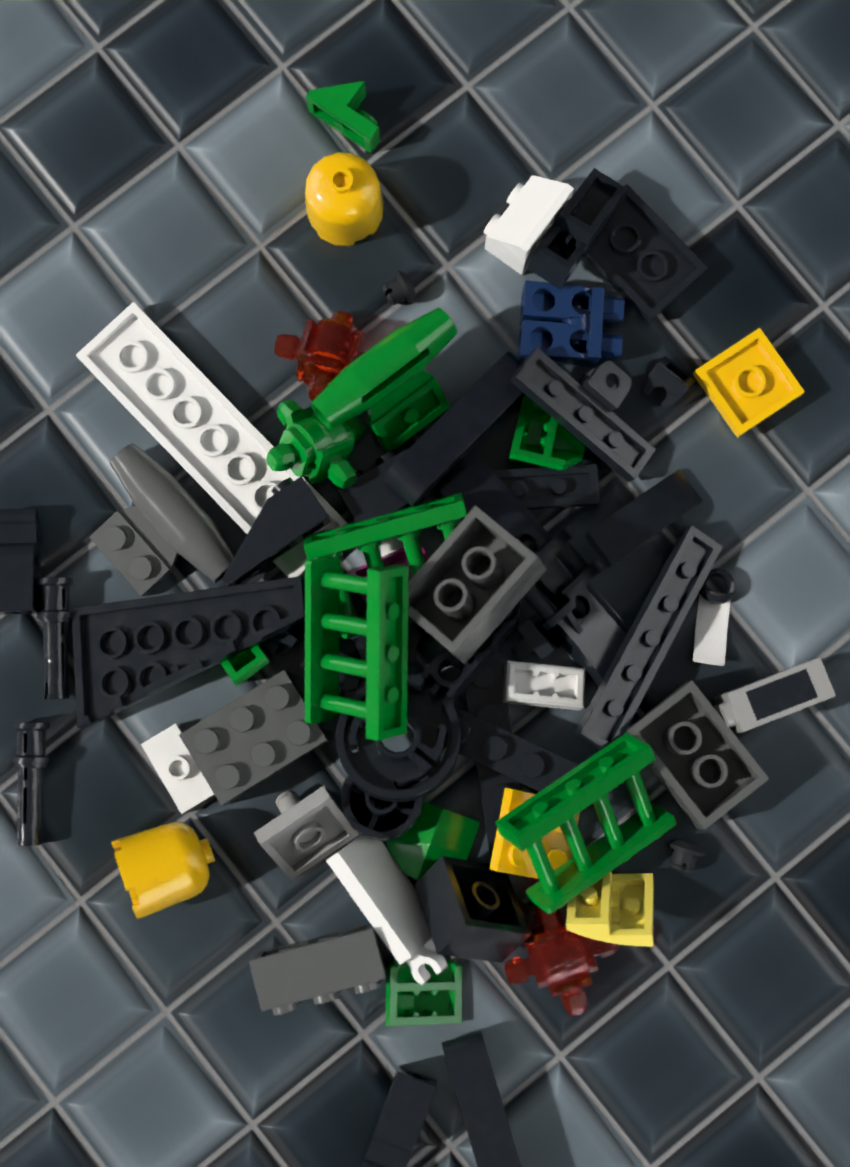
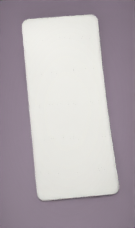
M709 591L712 595L717 597L725 595L724 593ZM699 594L693 652L694 662L718 666L725 665L731 600L724 604L715 605L708 603Z

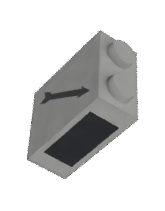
M819 657L715 696L713 698L716 705L713 707L725 721L727 727L735 734L748 731L833 698L836 694Z

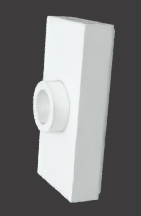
M506 661L504 663L502 703L581 710L584 708L585 668Z
M175 723L142 743L141 746L180 813L184 814L214 796V793L181 740L179 734L182 733V730Z

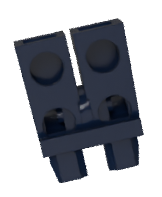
M525 280L521 295L518 360L523 363L528 354L537 347L555 363L564 365L596 367L599 360H619L622 354V335L602 334L603 322L622 323L625 300L604 296L605 288L593 287L591 289L564 284L562 289H559L551 283Z

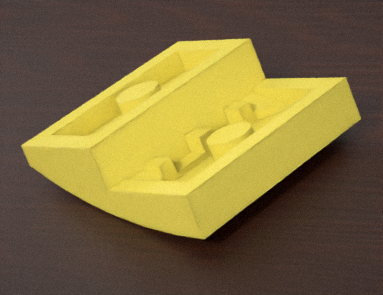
M611 871L596 884L591 885L568 901L566 918L568 931L608 943L653 947V873L612 874Z

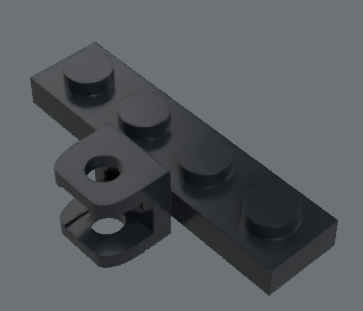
M537 347L528 354L510 379L511 383L628 482L638 477L656 450L612 412L620 406L628 394L632 383L631 378L612 361H606L597 368L586 372L577 382ZM612 375L617 381V386L616 384H613L608 378H606V376Z

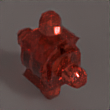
M339 310L330 319L324 318L318 324L312 319L308 320L301 339L298 338V335H278L275 342V354L291 361L298 359L296 377L300 382L304 380V383L308 386V397L313 401L347 365L365 353L363 352L365 333L362 329L357 331V328L353 325L352 315L349 312Z
M535 905L537 922L543 926L531 930L534 941L525 943L527 958L522 959L520 955L508 960L503 965L508 982L512 984L528 982V977L534 975L539 989L548 986L552 997L563 994L560 998L566 1012L570 1016L584 1013L587 1011L588 1003L585 990L580 988L592 985L589 973L598 970L595 956L600 955L601 958L612 955L619 949V945L594 940L568 931L566 919L559 921L562 918L559 909L551 914H547Z

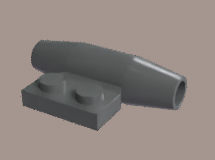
M132 443L120 450L113 457L110 465L135 506L117 510L89 538L140 596H147L174 570L173 568L179 554L214 583L222 580L235 554L214 521L168 470L138 446Z

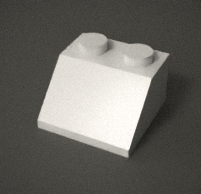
M534 175L530 177L525 185L518 183L507 199V203L510 204L502 216L496 213L484 230V233L487 235L485 250L523 275L529 266L536 248L554 226L558 215L572 198L574 188L566 183Z

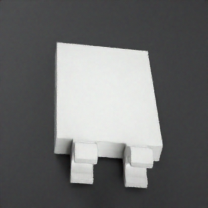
M360 835L326 860L397 962L401 965L406 961L411 968L414 979L419 984H424L431 977L425 968V964H429L436 974L442 972L447 963L443 955H437L417 891L382 841L368 839Z

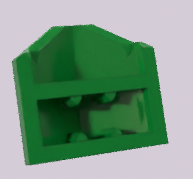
M523 395L509 458L561 471L581 463L585 445L533 400Z
M423 802L421 816L413 828L397 839L388 840L386 847L405 875L420 880L441 856L467 860L480 822Z
M444 957L447 966L442 972L436 974L429 964H425V968L431 977L421 985L414 979L411 968L406 961L400 965L394 959L386 968L385 1026L462 1024V966Z

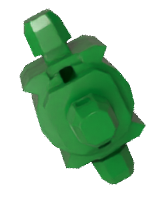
M291 399L281 402L277 409V416L284 427H286V430L283 431L279 445L273 447L268 452L266 458L268 466L273 471L291 469L298 477L307 476L310 485L329 478L339 488L346 489L351 487L356 481L357 473L347 460V457H349L350 452L353 450L354 442L362 438L366 429L365 424L360 418L353 417L332 429H328L317 417L312 407L303 409L297 402Z

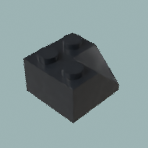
M441 856L415 884L437 955L502 963L530 936L508 873L490 870V864Z

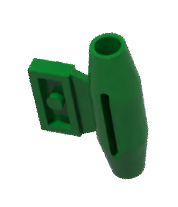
M436 308L395 329L347 365L311 402L313 411L328 429H332L367 411L366 421L381 448L386 452L395 450L450 408L437 379L423 369L457 334L454 322L444 310Z

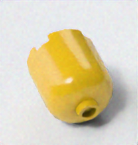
M336 152L324 156L313 165L306 179L305 202L310 224L318 232L319 237L333 245L352 246L356 241L365 239L369 234L373 235L383 217L382 192L375 170L365 159L353 153Z
M167 823L111 841L126 891L129 890L132 908L137 920L191 899L202 893L208 885L210 877L208 864L215 861L208 838L199 840L195 830L186 823Z

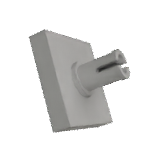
M324 786L303 800L300 799L294 790L283 792L275 801L281 815L254 832L262 848L291 880L359 835L358 832L352 829L343 811Z

